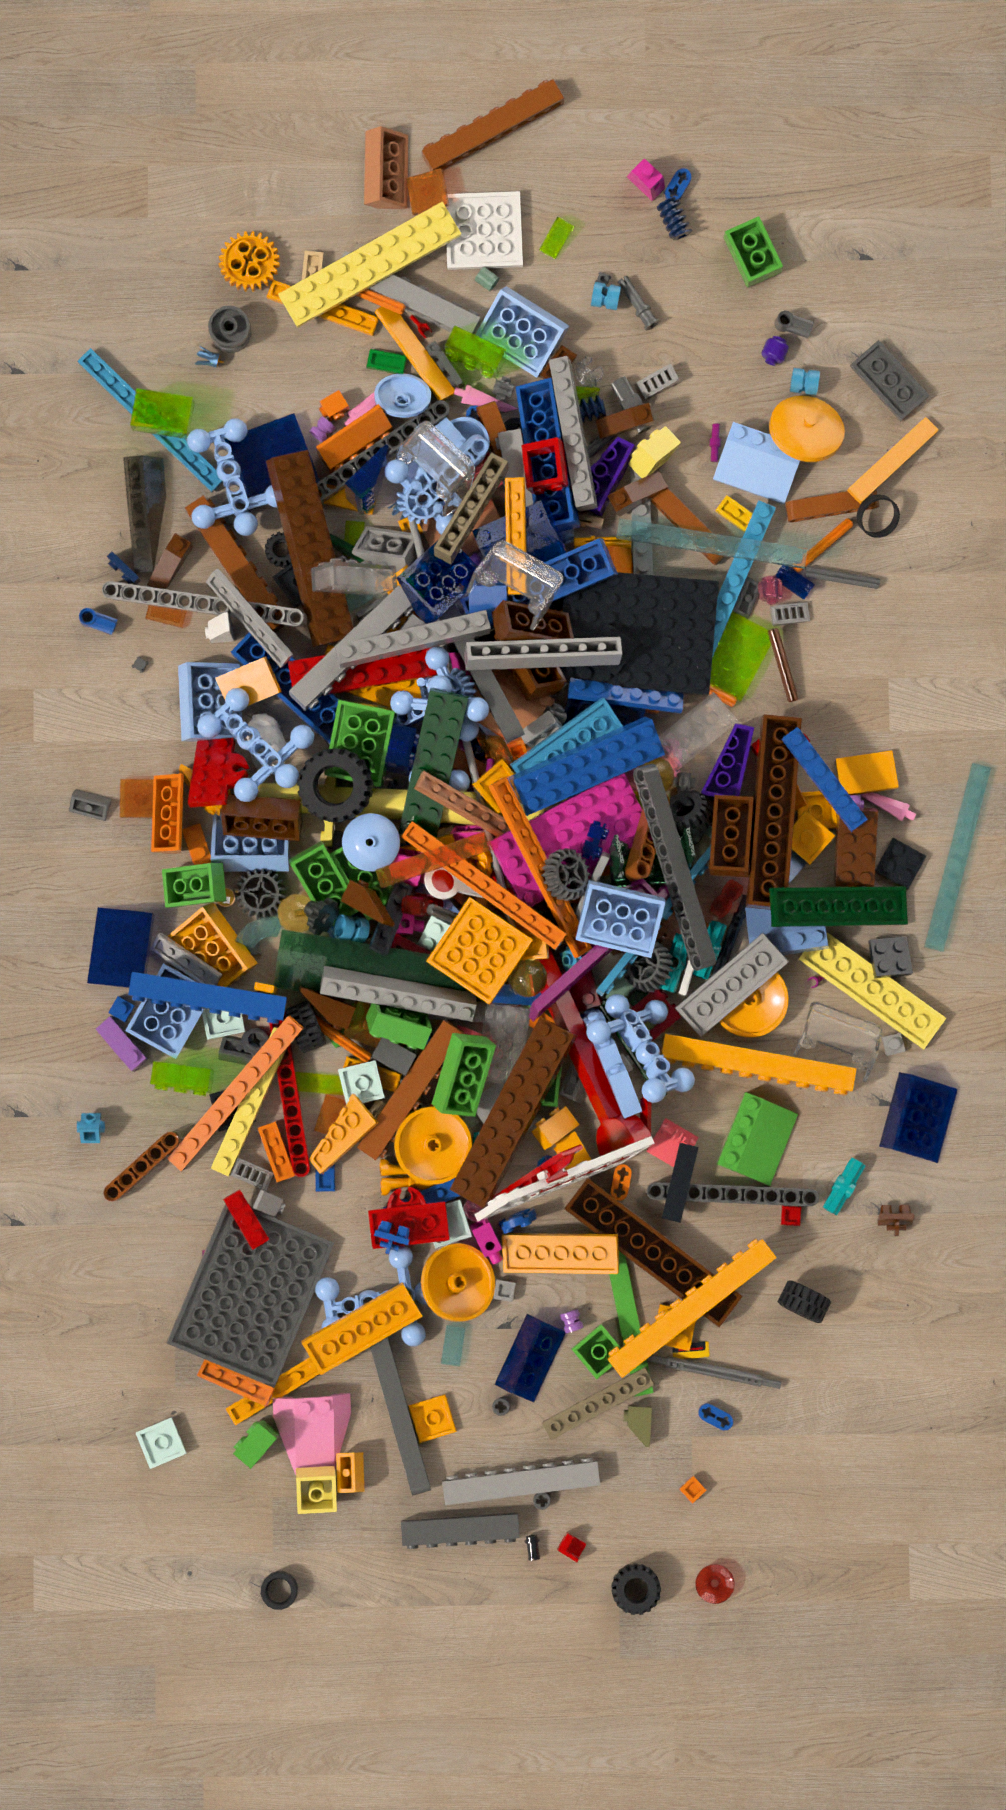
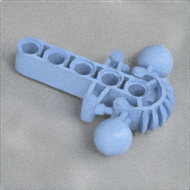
M477 434L471 436L436 470L425 460H420L417 464L419 467L416 472L417 475L412 478L408 476V466L404 461L395 459L388 462L384 471L385 477L391 483H400L404 487L402 492H397V496L400 498L396 500L397 504L400 505L398 509L404 511L402 515L405 518L408 517L410 522L415 519L417 524L421 522V519L424 524H427V519L433 517L436 520V529L442 535L454 515L452 513H444L442 511L443 506L460 503V497L451 486L488 451L486 440ZM477 441H482V446L479 449H474V444ZM467 454V461L460 462L461 456ZM449 468H454L452 475H446V471ZM424 475L426 480L421 484L419 480ZM436 481H440V486L436 489H433L432 484ZM423 494L427 496L425 501L418 502L419 496ZM440 496L445 498L444 501L439 502L437 499Z
M439 646L430 648L425 656L428 667L436 670L438 675L445 676L451 681L453 693L469 696L468 700L475 698L473 693H476L477 690L472 687L475 683L470 682L471 676H466V672L460 671L458 668H453L451 673H449L447 665L450 659L446 649ZM431 677L418 678L417 685L420 687L422 696L420 699H428L427 687ZM412 709L407 714V720L406 714H397L394 733L422 721L425 710L421 712V710ZM464 714L459 739L468 742L478 735L479 728L477 722L470 720Z

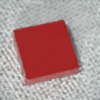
M782 1206L780 1225L800 1226L801 1207Z

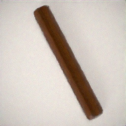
M774 628L768 631V635L788 702H794L798 700V694L779 629Z

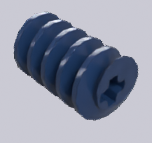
M672 197L658 204L657 210L661 211L660 217L664 218L663 224L667 225L666 231L670 232L669 238L679 240L686 237L693 230L686 229L690 223H683L686 215L680 216V213L684 210L683 208L677 209L681 203L674 202L676 197Z
M599 395L595 396V401H593L592 397H588L587 403L583 398L580 400L579 408L582 423H585V417L592 421L593 415H595L597 420L600 418L601 413L604 417L607 416L603 399L601 400Z

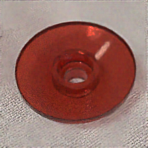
M711 1564L700 1570L696 1577L695 1586L698 1595L704 1601L711 1604H719L730 1598L734 1591L735 1582L732 1573L726 1567L719 1564ZM712 1580L718 1581V1585L716 1587H713L711 1585Z

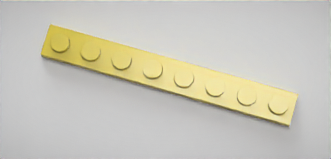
M276 1027L273 1028L270 1037L277 1030ZM285 1051L239 1104L211 1169L230 1176Z

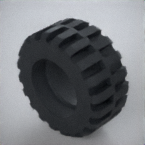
M326 749L312 755L313 757L304 763L305 766L299 772L300 779L297 780V785H299L298 795L299 797L301 796V803L308 809L311 815H315L318 819L328 822H342L359 815L369 804V799L373 794L372 785H374L371 779L372 773L367 768V763L359 758V755L346 749ZM331 767H340L346 770L353 780V791L350 797L338 804L330 803L323 799L318 790L320 775Z

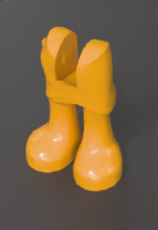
M380 1159V1176L406 1174L400 1165H393L387 1159ZM410 1176L409 1178H381L380 1180L381 1196L389 1195L390 1191L395 1188L418 1187L419 1189H427L435 1185L421 1183Z

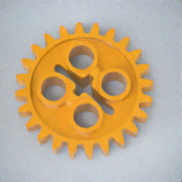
M244 231L243 237L237 233L236 240L230 237L231 244L225 242L227 249L221 248L223 255L219 256V260L222 262L218 263L219 268H222L220 270L221 275H225V281L230 280L231 287L236 284L237 290L244 287L245 292H247L248 287H251L252 292H254L256 286L260 290H262L261 284L269 286L267 280L274 281L272 274L278 275V271L275 268L280 267L279 262H277L280 260V257L276 255L278 249L273 248L274 242L268 243V237L262 239V233H259L256 237L254 231H252L250 236ZM244 247L249 248L247 252H240ZM260 254L266 255L264 259L257 258ZM235 264L241 265L239 269L232 268ZM252 271L259 272L256 276L250 275Z

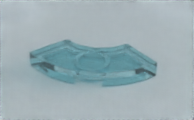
M261 917L248 923L240 931L235 941L254 948L265 937H277L284 920L277 917Z

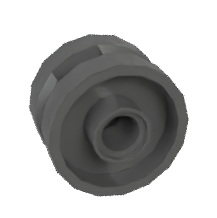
M223 306L215 310L210 316L208 323L209 334L214 345L221 351L227 353L238 352L244 349L250 342L252 335L251 325L247 315L240 308Z

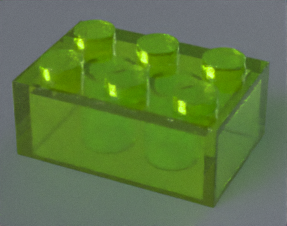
M454 325L445 344V355L452 362L457 363L459 361L463 363L464 367L471 371L475 369L480 371L481 375L488 379H497L506 360V349Z
M136 388L130 422L132 431L187 439L193 417L194 399L190 396Z
M153 1061L150 1084L154 1085L156 1090L168 1091L169 1087L174 1088L173 1092L187 1094V1090L193 1091L194 1095L206 1096V1093H211L214 1070Z

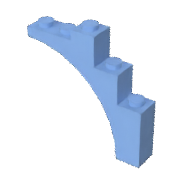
M598 1008L588 1009L584 1011V1014L580 1015L586 1029L589 1023L594 1020L606 1022L603 1013ZM610 1034L609 1039L603 1044L593 1043L623 1117L627 1118L642 1112L629 1074L622 1062L612 1035Z

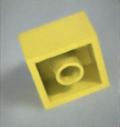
M666 426L660 431L656 429L649 436V440L643 439L637 445L638 448L631 454L632 459L628 465L641 478L651 475L665 464L681 443Z
M335 1466L296 1468L298 1514L337 1512Z

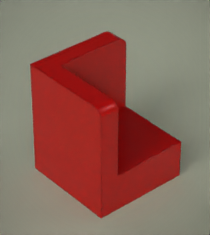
M566 1532L557 1547V1551L578 1562L581 1553L586 1547V1543Z

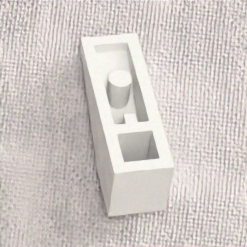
M228 612L222 613L208 621V627H205L206 639L209 638L211 643L234 641L232 621Z

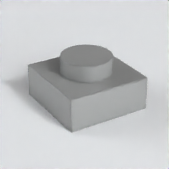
M901 1033L881 1037L886 1056L905 1052Z
M496 1280L493 1299L513 1302L515 1282Z

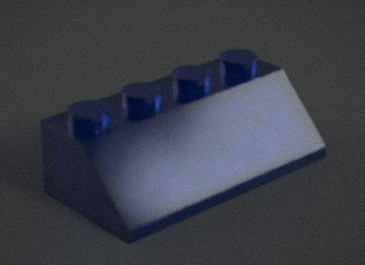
M527 1314L494 1385L521 1398L535 1402L564 1339L565 1331Z

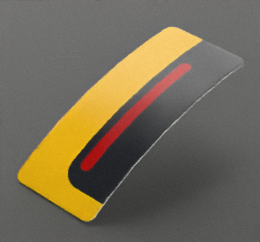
M709 1342L691 1343L690 1351L672 1347L673 1357L681 1359L709 1357Z

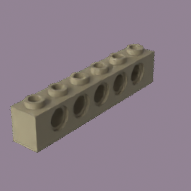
M493 453L490 454L434 547L436 557L449 564L453 563L508 471L507 460Z
M645 1366L544 1420L542 1424L549 1438L553 1440L650 1388L655 1383Z

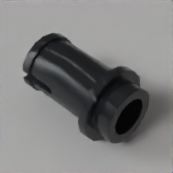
M528 1535L526 1540H524L527 1543L529 1561L541 1559L538 1546L540 1539L537 1535Z

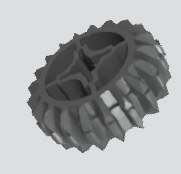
M567 848L556 850L548 855L549 858L544 861L546 865L542 867L545 873L541 876L545 877L544 884L548 885L547 891H552L551 896H557V900L564 901L575 900L582 896L587 889L588 876L591 875L587 872L589 866L585 865L586 859H581V853H576V850Z
M264 868L261 869V873L254 869V875L248 870L247 874L249 877L247 879L245 876H241L244 883H236L241 889H235V893H240V896H236L235 900H242L237 906L239 908L245 906L242 910L244 914L250 910L248 914L250 918L256 913V919L259 920L260 914H263V918L267 919L266 913L268 912L273 917L274 913L272 910L275 908L279 912L280 909L277 905L284 906L285 904L280 898H286L285 894H281L282 891L286 890V887H279L284 882L283 880L276 881L279 877L278 874L271 877L272 870L265 874ZM259 879L256 888L246 889L250 882ZM265 879L274 884L276 892L265 889ZM262 885L263 892H266V894L262 895L259 900V896L255 895V893L260 891ZM245 895L255 897L256 908L248 905ZM275 898L270 906L262 909L263 902L266 899Z
M655 942L651 958L639 955L632 965L630 963L627 964V975L625 978L638 991L648 993V991L654 992L655 989L660 990L661 984L666 985V978H670L669 972L673 971L670 968L674 964L671 961L673 956L666 947Z

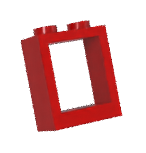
M558 437L521 445L526 489L534 495L544 494V491H560L563 487L568 486L564 444ZM555 452L558 477L533 482L531 457Z

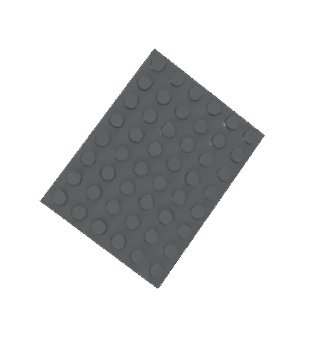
M224 1204L166 1343L274 1388L334 1243L251 1208L269 1238L267 1242L252 1250L227 1206Z

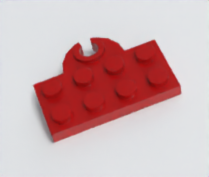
M234 738L197 741L188 797L190 808L227 805L229 789H233L238 780L248 777L247 770L235 772L238 768H250L243 756L234 753L236 743Z
M408 1187V1191L411 1193L410 1201L403 1202L400 1199L402 1189L398 1188L390 1195L387 1208L368 1210L372 1249L384 1248L379 1246L381 1241L389 1242L387 1239L374 1236L375 1230H378L382 1220L392 1223L389 1233L397 1235L399 1225L409 1228L408 1239L410 1241L408 1245L450 1240L446 1203L426 1204L424 1196L413 1187ZM394 1241L392 1243L399 1246H405V1244H401Z

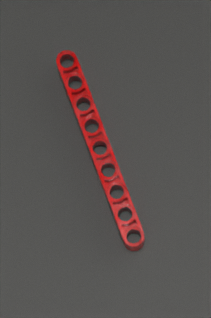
M286 1012L284 1013L283 1021L287 1018ZM279 1021V1024L269 1023L271 1033L273 1028H278L283 1021ZM290 1044L287 1048L289 1056L281 1060L277 1069L292 1170L296 1176L306 1177L311 1171L292 1046ZM290 1068L292 1071L291 1077L284 1079L281 1075L282 1070ZM287 1087H293L295 1090V1094L291 1098H287L284 1094ZM290 1106H295L298 1110L297 1115L294 1117H290L287 1113ZM294 1125H298L301 1129L300 1134L297 1136H293L290 1132L291 1127ZM297 1144H301L304 1148L301 1155H296L293 1151L294 1146ZM300 1163H304L307 1167L304 1174H299L296 1170L297 1165Z

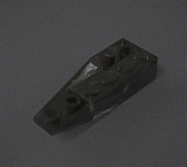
M144 455L123 457L135 574L153 572L167 496L164 459Z

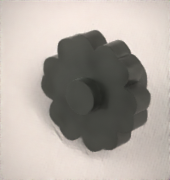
M326 898L324 902L311 900L306 904L304 913L308 917L307 926H309L310 932L319 936L322 932H327L333 926L334 920L339 915L340 908L338 907V902L332 898Z

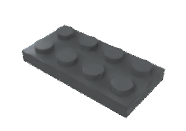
M879 340L850 365L855 373L900 422L929 397V394Z

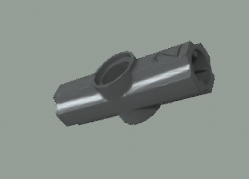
M625 376L611 383L612 389L620 400L622 410L643 404L641 398L633 391ZM653 425L636 430L640 434L650 429Z

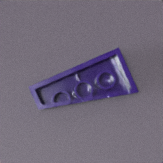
M617 437L602 454L601 458L590 467L598 508L588 511L600 517L603 516L610 502L607 496L616 491L629 466L628 463L632 459L631 454L636 450L634 444Z
M735 723L701 791L705 798L714 800L715 795H740L754 727Z

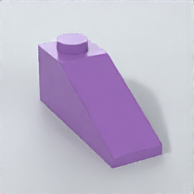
M108 1017L96 1028L98 1033L131 1071L135 1072L148 1060L111 1017Z

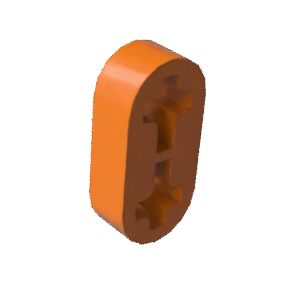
M621 1164L614 1170L611 1196L617 1201L624 1200L628 1195L631 1180V1169L629 1166ZM622 1167L628 1172V1176H624L623 1182L620 1181V1175L617 1174V1171L621 1170ZM619 1183L622 1184V1190L625 1191V1194L621 1195L620 1198L614 1193V1189H618Z

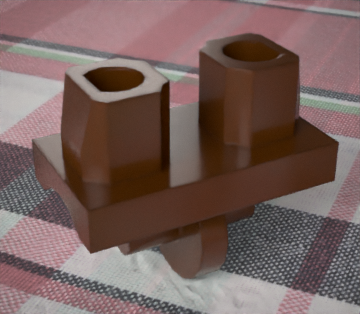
M881 1205L877 1224L878 1226H886L887 1231H894V1236H899V1231H906V1225H913L914 1213H911L910 1205H899V1213H892L891 1205Z

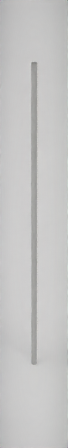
M414 519L412 522L409 521L425 591L429 595L427 599L433 622L441 620L418 526ZM447 644L439 646L448 652ZM449 660L447 665L449 673L452 671L451 660ZM462 741L472 782L474 783L479 779L471 742ZM474 787L477 802L486 806L485 799ZM484 830L488 848L493 859L492 864L497 883L506 889L502 868L488 842L494 839V836ZM505 914L507 923L516 928L514 919Z

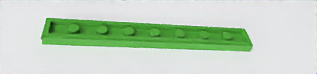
M618 1251L619 1273L609 1274L623 1344L625 1345L624 1340L632 1334L636 1336L641 1331L639 1330L640 1324L626 1257ZM647 1359L629 1373L632 1374L645 1366L649 1372ZM651 1386L634 1397L654 1393L653 1387Z

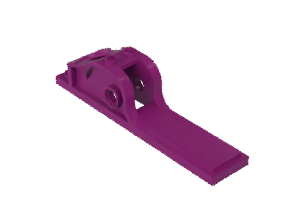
M644 879L621 887L663 897L665 902L670 897L665 884L655 892ZM590 944L592 949L532 1003L528 1017L534 1022L614 949Z

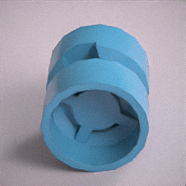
M595 282L591 306L601 308L604 305L606 309L617 311L621 286L611 284L607 287L605 283Z
M793 367L790 392L801 393L805 391L808 395L816 396L820 371L809 370L805 372L804 369Z
M341 914L336 919L334 935L336 939L364 943L369 935V921L364 918H353L352 916Z

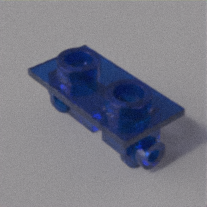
M783 563L773 578L803 600H805L815 585L785 563Z
M595 820L593 824H590L587 837L593 838V842L585 840L581 851L583 858L589 859L592 856V861L594 862L596 858L600 859L603 848L600 847L602 840H606L609 833L606 823L602 827L600 826L601 822Z

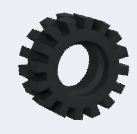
M283 531V533L277 532L275 535L273 533L265 544L267 559L271 564H274L276 567L281 566V568H285L284 566L292 563L289 553L284 557H280L275 553V547L279 543H286Z

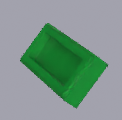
M370 349L366 368L392 374H404L407 357L405 355Z

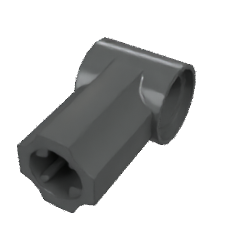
M784 310L778 314L774 325L780 332L787 331L809 338L814 322ZM780 318L787 319L789 324H782Z

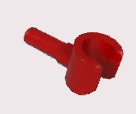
M414 315L410 316V319L417 325L419 333L423 338H427L424 333L427 330L432 333L431 328L426 323L422 324Z

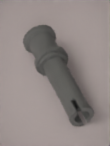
M624 276V280L621 278L617 283L636 309L635 315L640 317L645 325V330L652 329L660 322L659 319L655 318L651 312L650 305L644 303L629 277Z

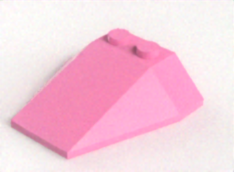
M350 1393L306 1398H272L273 1418L295 1475L296 1468L335 1466L336 1469V1453L341 1451L351 1415Z

